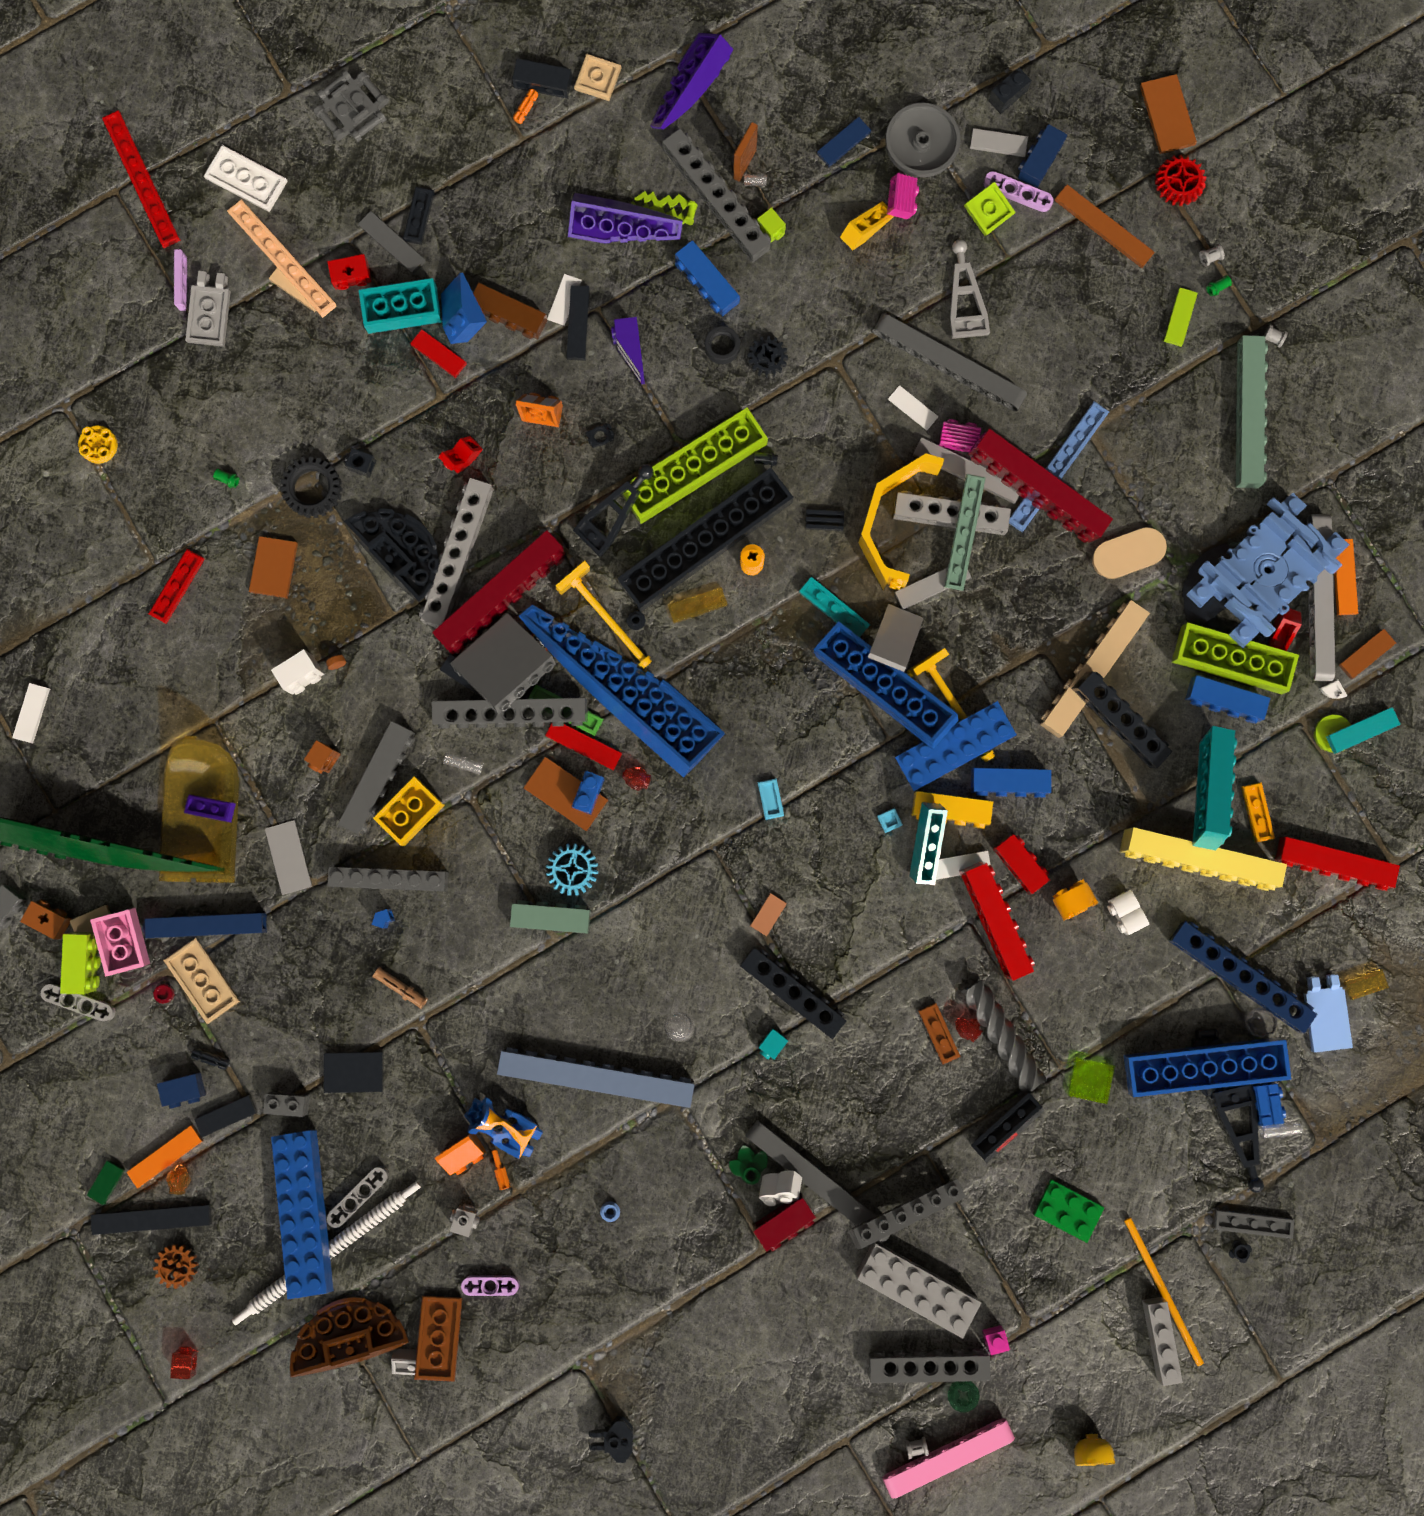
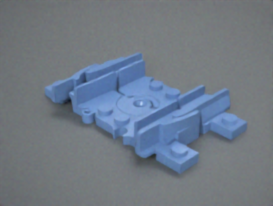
M1294 493L1282 503L1273 497L1267 505L1274 512H1271L1258 527L1255 525L1250 526L1247 530L1248 536L1234 549H1228L1227 553L1230 555V559H1225L1221 556L1219 563L1215 567L1209 561H1206L1198 570L1203 579L1187 593V596L1199 608L1213 596L1219 601L1226 597L1228 602L1224 606L1241 621L1229 636L1242 648L1259 632L1265 637H1269L1276 630L1269 622L1278 614H1286L1289 611L1288 604L1301 591H1307L1310 588L1306 584L1307 580L1315 584L1317 576L1324 569L1330 574H1334L1342 566L1336 558L1350 545L1337 532H1334L1325 540L1311 523L1307 525L1301 523L1296 516L1307 505ZM1292 534L1294 538L1286 545L1285 541ZM1313 546L1317 548L1314 553L1311 552ZM1286 548H1288L1289 550L1283 556H1281L1283 551ZM1264 568H1269L1271 572L1266 573L1264 571Z

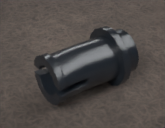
M755 451L754 464L771 465V467L777 466L778 455L774 454V452L768 454Z

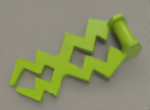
M646 191L634 198L635 201L644 199V208L664 214L665 212L662 207L668 203L671 210L666 213L667 215L682 219L683 224L693 225L694 223L693 219L698 205L695 201L688 202L680 194L673 200L668 195L659 201L654 192L647 195ZM652 200L654 205L649 208L646 203ZM680 203L684 210L688 206L687 216L684 217L682 212L677 216L673 207Z

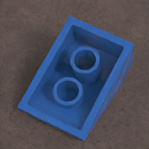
M459 273L441 293L442 324L450 344L468 342L487 322L464 274Z

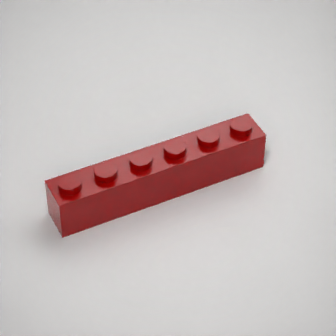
M1289 837L1280 838L1275 858L1276 861L1287 864V867L1296 865L1300 866L1302 871L1312 872V870L1319 871V875L1330 877L1332 874L1338 876V880L1347 882L1350 879L1356 880L1358 885L1368 886L1371 884L1375 885V889L1382 891L1396 887L1400 865Z

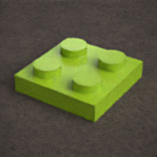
M995 182L963 205L984 236L988 235L1016 213Z

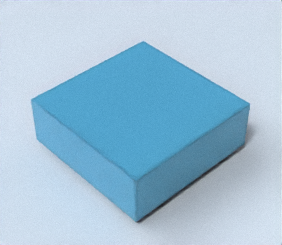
M895 808L877 815L884 833L903 825Z

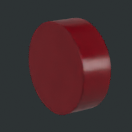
M161 984L154 989L153 996L158 1003H169L173 1000L175 991L171 985Z

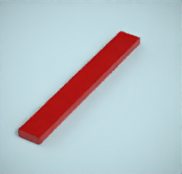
M118 110L102 117L162 247L166 248L181 241L122 114Z

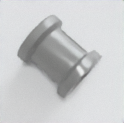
M1215 244L1213 248L1199 252L1200 261L1205 267L1216 260H1223L1225 256L1220 244Z
M1269 325L1264 334L1265 341L1268 340L1275 343L1280 348L1288 332L1279 331L1273 328V325Z
M922 1437L921 1440L910 1442L905 1440L909 1459H912V1456L929 1455L925 1437Z

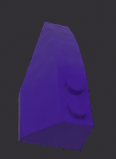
M698 33L677 67L679 72L670 82L672 87L670 91H666L663 97L665 102L659 106L650 125L652 128L663 130L676 121L694 105L715 78L719 76L720 70L729 60L734 50L721 34Z
M575 193L571 202L568 237L604 244L616 241L623 243L634 240L641 242L656 239V241L677 240L681 237L683 220L641 206Z

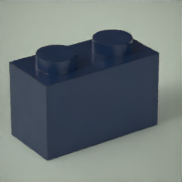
M201 1073L157 1084L161 1106L169 1105V1109L179 1107L181 1102L187 1100L188 1104L199 1102L200 1097L206 1095Z

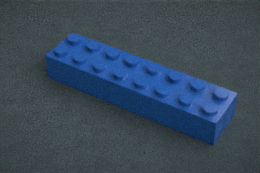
M838 621L814 648L815 656L926 745L934 749L958 722V714L905 672L868 658L872 647Z
M1280 1037L1124 1055L1128 1094L1132 1097L1292 1080L1287 1042Z
M317 1130L273 1136L271 1140L287 1300L332 1292L334 1290Z

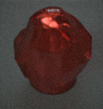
M632 767L623 772L622 778L628 786L636 791H640L642 788L647 790L651 775L646 774L643 768Z
M958 1017L955 1020L956 1030L960 1037L973 1043L983 1032L979 1028L980 1024L977 1019Z

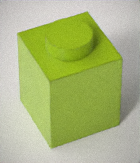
M770 208L757 219L760 226L759 229L763 233L766 232L771 242L775 239L779 240L784 236L786 224L773 208Z

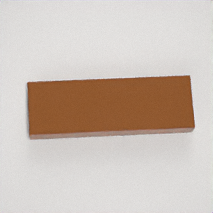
M1382 629L1341 662L1339 666L1350 679H1353L1394 646L1396 642L1385 629Z
M937 1003L918 1010L941 1063L945 1064L961 1057Z

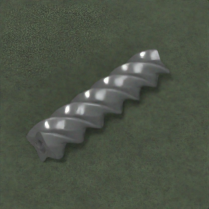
M984 980L976 981L962 990L961 993L966 995L967 1005L976 1011L978 1023L987 1028L989 1040L997 1045L999 1056L1003 1060L1008 1061L1009 1072L1014 1077L1019 1078V1088L1023 1093L1033 1091L1037 1086L1047 1081L1044 1073L1037 1068L1034 1057L1026 1051L1022 1038L1016 1035L1014 1025L1005 1018L1002 1006L994 1000L993 992L984 984Z

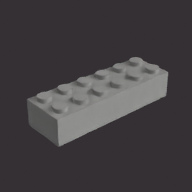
M878 1242L871 1244L856 1273V1278L860 1282L962 1339L981 1305L978 1297L890 1248L880 1245Z

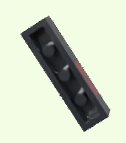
M1028 1093L971 1146L988 1163L1045 1111L1044 1108Z

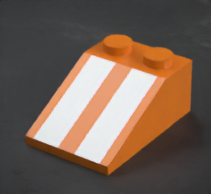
M529 393V395L523 394L516 400V407L523 422L559 427L563 408L562 401L555 396L545 398L540 397L536 393Z

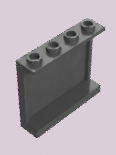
M507 613L450 664L459 676H462L493 706L499 715L501 712L506 711L516 699L521 698L529 687L534 686L545 673L550 672L556 663L552 655Z

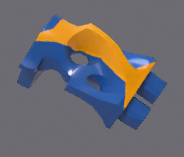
M485 1097L482 1101L474 1098L471 1108L464 1114V1117L470 1123L467 1132L470 1134H476L477 1132L488 1134L492 1137V1144L520 1159L521 1155L530 1157L534 1148L528 1144L530 1138L538 1140L543 1133L537 1127V1124L532 1119L507 1108L505 1109L504 1117L494 1111L493 1103L489 1098ZM514 1117L517 1119V1122L512 1124L509 1122V1118ZM496 1125L503 1126L497 1130H493L494 1126ZM508 1138V1143H502V1139Z

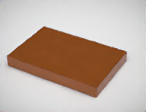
M753 122L750 123L734 153L733 178L739 182L757 149L758 125Z
M259 536L249 587L250 593L288 599L298 547L297 542Z

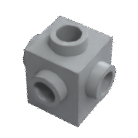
M463 1204V1206L459 1205L456 1210L453 1209L450 1217L452 1222L450 1232L466 1237L471 1235L473 1228H477L480 1217H477L478 1211L474 1210V1206Z

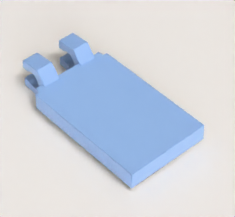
M1335 974L1326 975V989H1320L1319 977H1307L1308 991L1304 993V1001L1314 1008L1313 1011L1318 1014L1308 1028L1312 1052L1353 1048L1345 989L1339 987V976Z

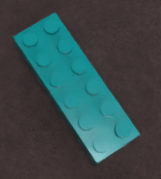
M1212 726L1199 743L1193 846L1216 851L1232 834L1230 819L1233 816V808L1231 807V801L1234 798V790H1232V784L1235 780L1233 767L1236 763L1234 749L1237 746L1235 730Z

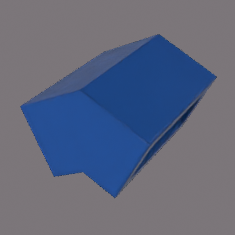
M385 909L375 913L372 925L388 928L389 923L395 921L392 909Z

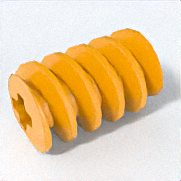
M750 544L742 549L740 566L745 574L756 575L762 570L765 555L761 547Z

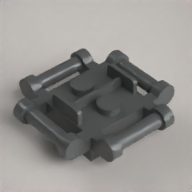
M344 70L341 72V76L323 90L319 89L316 92L324 104L317 106L314 109V114L324 121L334 133L333 136L337 141L342 140L349 134L358 143L367 132L380 122L384 123L387 120L379 110L388 104L389 99L386 95H382L365 71L361 72L353 80L350 74ZM363 84L377 99L375 103L360 88ZM332 93V98L329 99L327 96ZM330 111L343 128H338L326 113Z

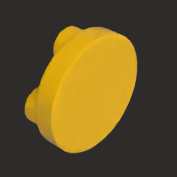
M104 426L85 427L78 441L79 453L92 463H105L112 459L117 451V438L111 430Z

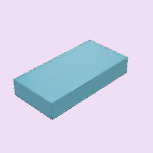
M777 779L758 782L765 820L783 817L784 812Z

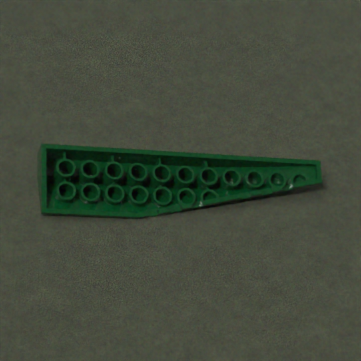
M0 817V845L12 847L15 844L19 845L18 849L30 851L31 848L37 849L36 853L48 856L50 852L54 853V857L66 860V857H72L100 864L165 872H224L225 870L223 867Z

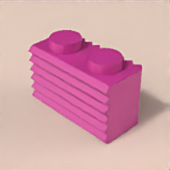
M897 173L890 180L887 214L909 219L917 210V203H915V198L919 192L917 178Z
M953 419L944 421L941 428L939 446L969 453L980 437L981 427H977L975 423L958 424V421Z

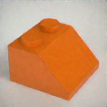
M469 1134L435 1157V1160L449 1175L454 1173L459 1175L467 1169L466 1165L470 1162L476 1164L484 1158L482 1155L486 1150L476 1134Z

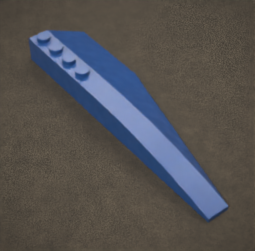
M531 605L519 615V618L538 640L589 693L683 778L724 736L725 733L668 682L660 681L649 671L644 672L637 668V664L625 661L621 655L597 641H590L583 633L571 630L569 625L557 622L553 616L534 605Z

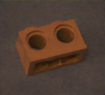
M316 740L304 760L308 762L307 766L321 774L323 771L329 773L341 754L328 745Z

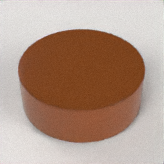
M343 655L332 656L326 661L329 670L338 669L346 664Z

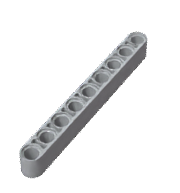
M1309 514L1307 524L1311 523L1327 540L1332 535L1331 515ZM1315 546L1311 548L1312 553L1317 550ZM1324 569L1317 576L1315 584L1308 580V586L1310 587L1308 589L1310 677L1312 681H1333L1335 678L1333 574Z

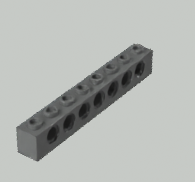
M679 129L662 141L664 152L750 261L753 263L767 253L771 245L770 237L766 232L763 233L759 229L760 226L757 220L748 215L745 205H740L736 200V194L725 186L726 183L722 176H717L711 162H706L703 158L702 151L698 147H694L690 136L687 133L684 134ZM683 150L688 151L687 154H681L680 152ZM697 164L700 167L692 168L691 166ZM708 178V179H710L711 181L708 182V183H705V182H703L702 180ZM721 193L722 196L716 197L714 194ZM726 207H732L733 210H732V211H726L725 208H726ZM743 221L745 224L740 226L736 222ZM749 235H754L756 239L750 240L747 237Z
M518 699L508 708L514 710V716L511 719L506 717V711L498 715L494 707L486 700L432 701V724L438 725V729H449L450 725H457V728H469L470 724H476V728H488V724H495L497 728L507 727V724H514V727H526V723H533V727H544L545 723H552V726H564V723L571 722V726H583V722H588L587 699ZM566 707H570L572 710V714L568 718L563 716V710ZM528 708H532L533 716L527 719L525 711ZM546 708H551L553 711L550 718L544 716ZM474 709L476 717L470 720L468 712ZM490 709L495 711L493 719L487 717V712ZM452 710L457 712V717L454 720H451L449 717V713Z

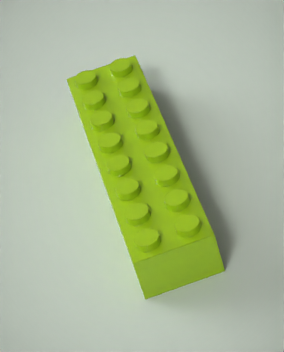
M748 407L652 467L654 470L653 476L650 479L644 480L638 487L641 492L631 509L640 524L767 445L768 438ZM627 490L625 493L622 494V497L626 502L629 496L631 495V492Z

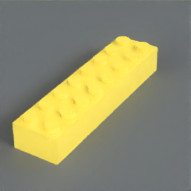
M1134 827L1124 830L1120 852L1125 853L1127 858L1136 859L1142 857L1145 862L1154 864L1155 862H1163L1162 866L1169 868L1180 866L1182 871L1191 873L1193 871H1200L1202 876H1219L1220 880L1228 882L1238 880L1240 885H1257V889L1265 891L1275 890V888L1283 886L1287 864L1221 848L1215 851L1195 847L1192 841Z

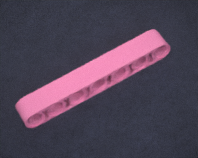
M1002 1418L928 1453V1456L924 1455L885 1474L882 1479L890 1497L898 1498L1014 1441L1015 1437L1007 1420Z

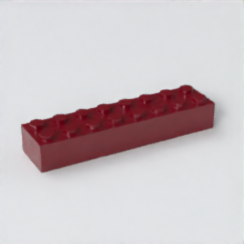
M990 428L978 438L967 454L971 457L972 462L984 466L990 475L999 477L1005 486L1017 490L1016 493L1019 496L1028 498L1032 501L1031 504L1034 507L1043 509L1047 512L1049 518L1061 522L1064 529L1070 532L1073 531L1077 534L1078 539L1085 543L1101 538L1113 520L1108 514Z
M546 530L432 632L434 636L452 655L461 653L465 649V644L477 639L480 635L479 632L483 628H489L494 623L493 619L498 615L502 616L508 610L507 607L511 603L515 604L522 598L521 594L526 590L530 591L533 589L540 577L545 578L550 573L549 569L563 562L566 555L563 547Z

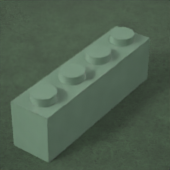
M517 900V904H512L510 927L589 933L591 910H586L587 906L575 905V909L567 908V904L556 903V907H548V903L537 902L535 906L529 905V901Z

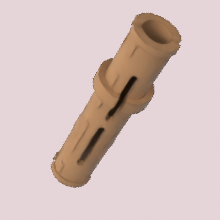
M381 967L375 971L373 978H376L403 996L402 999L405 1001L409 1000L420 1009L424 1007L428 998L416 992L414 987L407 986Z

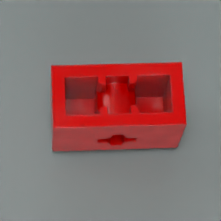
M364 254L327 261L331 283L335 289L346 290L351 286H365L367 283L372 282L368 260Z

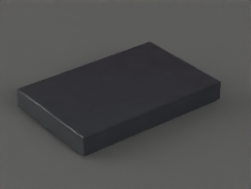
M383 1052L324 1053V1093L383 1092Z

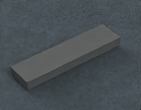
M371 211L358 223L363 231L410 273L414 274L426 262L420 254Z
M1214 1209L1213 1229L1293 1239L1295 1219Z

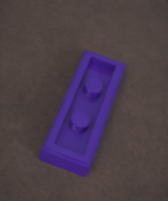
M189 794L184 813L231 823L236 804Z

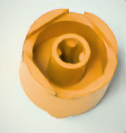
M1084 879L1073 884L1069 891L1067 888H1064L1053 896V902L1063 921L1088 910L1090 906L1093 907L1098 904L1087 882L1085 883Z

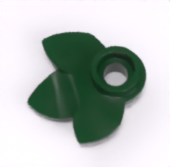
M743 1145L738 1152V1160L729 1161L730 1170L735 1176L742 1177L746 1184H756L760 1180L761 1172L767 1167V1154L764 1151L754 1154L749 1147ZM749 1171H753L755 1175L754 1177L749 1178L747 1176V1173Z

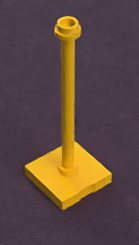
M586 561L582 562L556 585V590L562 595L570 587H576L640 661L638 665L644 669L652 662L649 655L646 657L582 584L581 578L590 571V566Z
M945 648L940 649L906 672L910 677L918 676L924 671L929 672L953 710L958 714L960 721L968 717L936 670V663L949 655ZM987 751L980 758L987 762L995 757L994 751Z

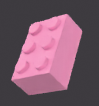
M136 908L90 920L105 977L150 964Z

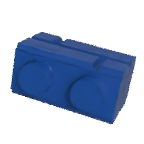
M585 771L572 808L591 815L603 786L604 777Z
M1274 1082L1252 1085L1256 1099L1258 1125L1284 1124L1286 1110L1284 1106H1281L1280 1098H1283L1282 1088Z

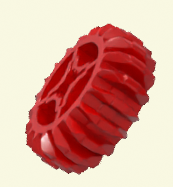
M1179 155L1178 158L1173 156L1170 160L1167 159L1160 165L1155 175L1157 178L1155 185H1158L1156 191H1161L1160 198L1166 197L1165 203L1171 200L1172 206L1178 202L1180 207L1184 203L1189 205L1191 201L1194 202L1201 196L1206 186L1204 183L1206 176H1203L1205 170H1200L1201 163L1195 164L1196 158L1191 161L1189 160V155L1185 159H1183L1182 155ZM1176 170L1175 174L1167 176L1168 172ZM1194 185L1192 190L1185 192L1186 187Z

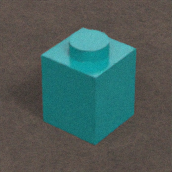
M772 1028L758 1046L761 1049L759 1053L768 1060L770 1057L775 1059L788 1040Z

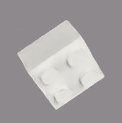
M304 649L271 670L282 689L292 695L303 692L305 686L310 683L315 684L319 682L321 676L324 675L314 656Z

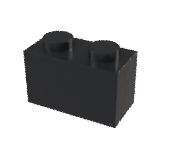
M1019 67L991 91L989 103L1002 114L1028 91L1032 80Z

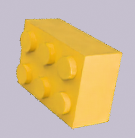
M413 777L373 819L399 845L405 846L445 804L418 778Z

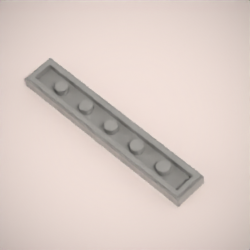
M921 437L913 456L919 458L927 453L944 458L941 469L965 480L966 474L986 477L984 490L1013 504L1016 503L1019 497L1016 493L1017 490L1005 486L999 477L990 475L985 467L977 465Z

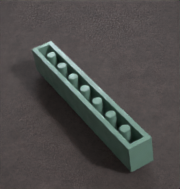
M1243 335L1237 341L1236 488H1259L1266 482L1267 473L1264 471V464L1267 461V454L1264 453V446L1267 443V435L1265 434L1267 398H1265V391L1268 385V381L1265 379V373L1268 368V362L1265 361V354L1268 351L1265 336Z

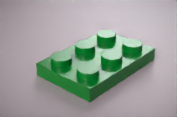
M1050 1179L1033 1215L1088 1243L1104 1207Z

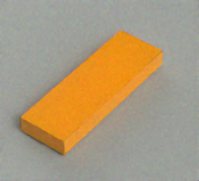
M1262 782L1242 786L1241 790L1254 843L1275 839Z

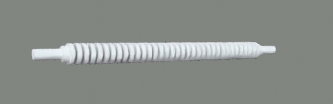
M416 1181L404 1191L394 1192L384 1202L382 1201L380 1205L378 1204L376 1208H373L357 1220L355 1224L353 1223L346 1230H343L342 1233H339L338 1236H335L334 1239H331L329 1241L330 1260L339 1254L341 1250L343 1251L345 1247L347 1248L358 1238L362 1237V1235L366 1234V1231H370L375 1225H378L379 1222H382L383 1219H386L387 1216L398 1210L400 1206L402 1207L406 1198L421 1188L420 1183ZM285 1274L263 1290L262 1293L251 1299L247 1308L232 1318L234 1325L239 1324L251 1314L260 1313L265 1307H268L269 1304H272L286 1293Z

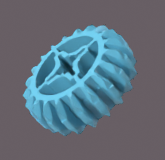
M575 843L573 849L570 848L569 844H566L567 850L565 851L560 846V854L553 851V855L556 858L549 857L548 859L553 862V865H546V868L552 869V872L546 873L547 876L553 875L554 877L549 880V883L556 881L554 889H558L561 886L560 893L562 894L565 892V889H568L567 895L571 896L572 890H574L575 895H579L578 889L580 888L585 893V885L589 888L592 887L589 880L594 882L597 880L592 877V873L598 874L597 870H593V867H597L598 863L592 864L591 862L596 857L591 856L589 858L588 855L591 851L587 850L583 853L585 846L582 845L577 850L578 846ZM571 854L568 864L558 865L564 856ZM577 854L586 860L588 868L578 866ZM575 864V868L582 871L573 872V875H570V872L563 868H568ZM557 871H563L567 874L568 885L559 879ZM578 874H587L584 881L574 885Z

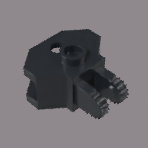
M616 1416L611 1425L606 1426L605 1429L589 1431V1437H604V1442L589 1444V1450H604V1453H609L616 1463H625L632 1454L633 1425L625 1416Z

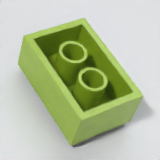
M94 932L63 934L60 994H87L97 991L100 983L97 970L100 967L101 959L98 957V947Z

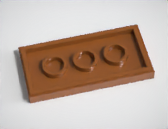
M1177 74L1141 83V92L1159 153L1163 154L1195 146L1197 141Z
M546 757L524 786L525 790L586 832L608 802V799L599 794L591 815L572 808L581 781Z
M422 1296L414 1380L455 1381L462 1298Z

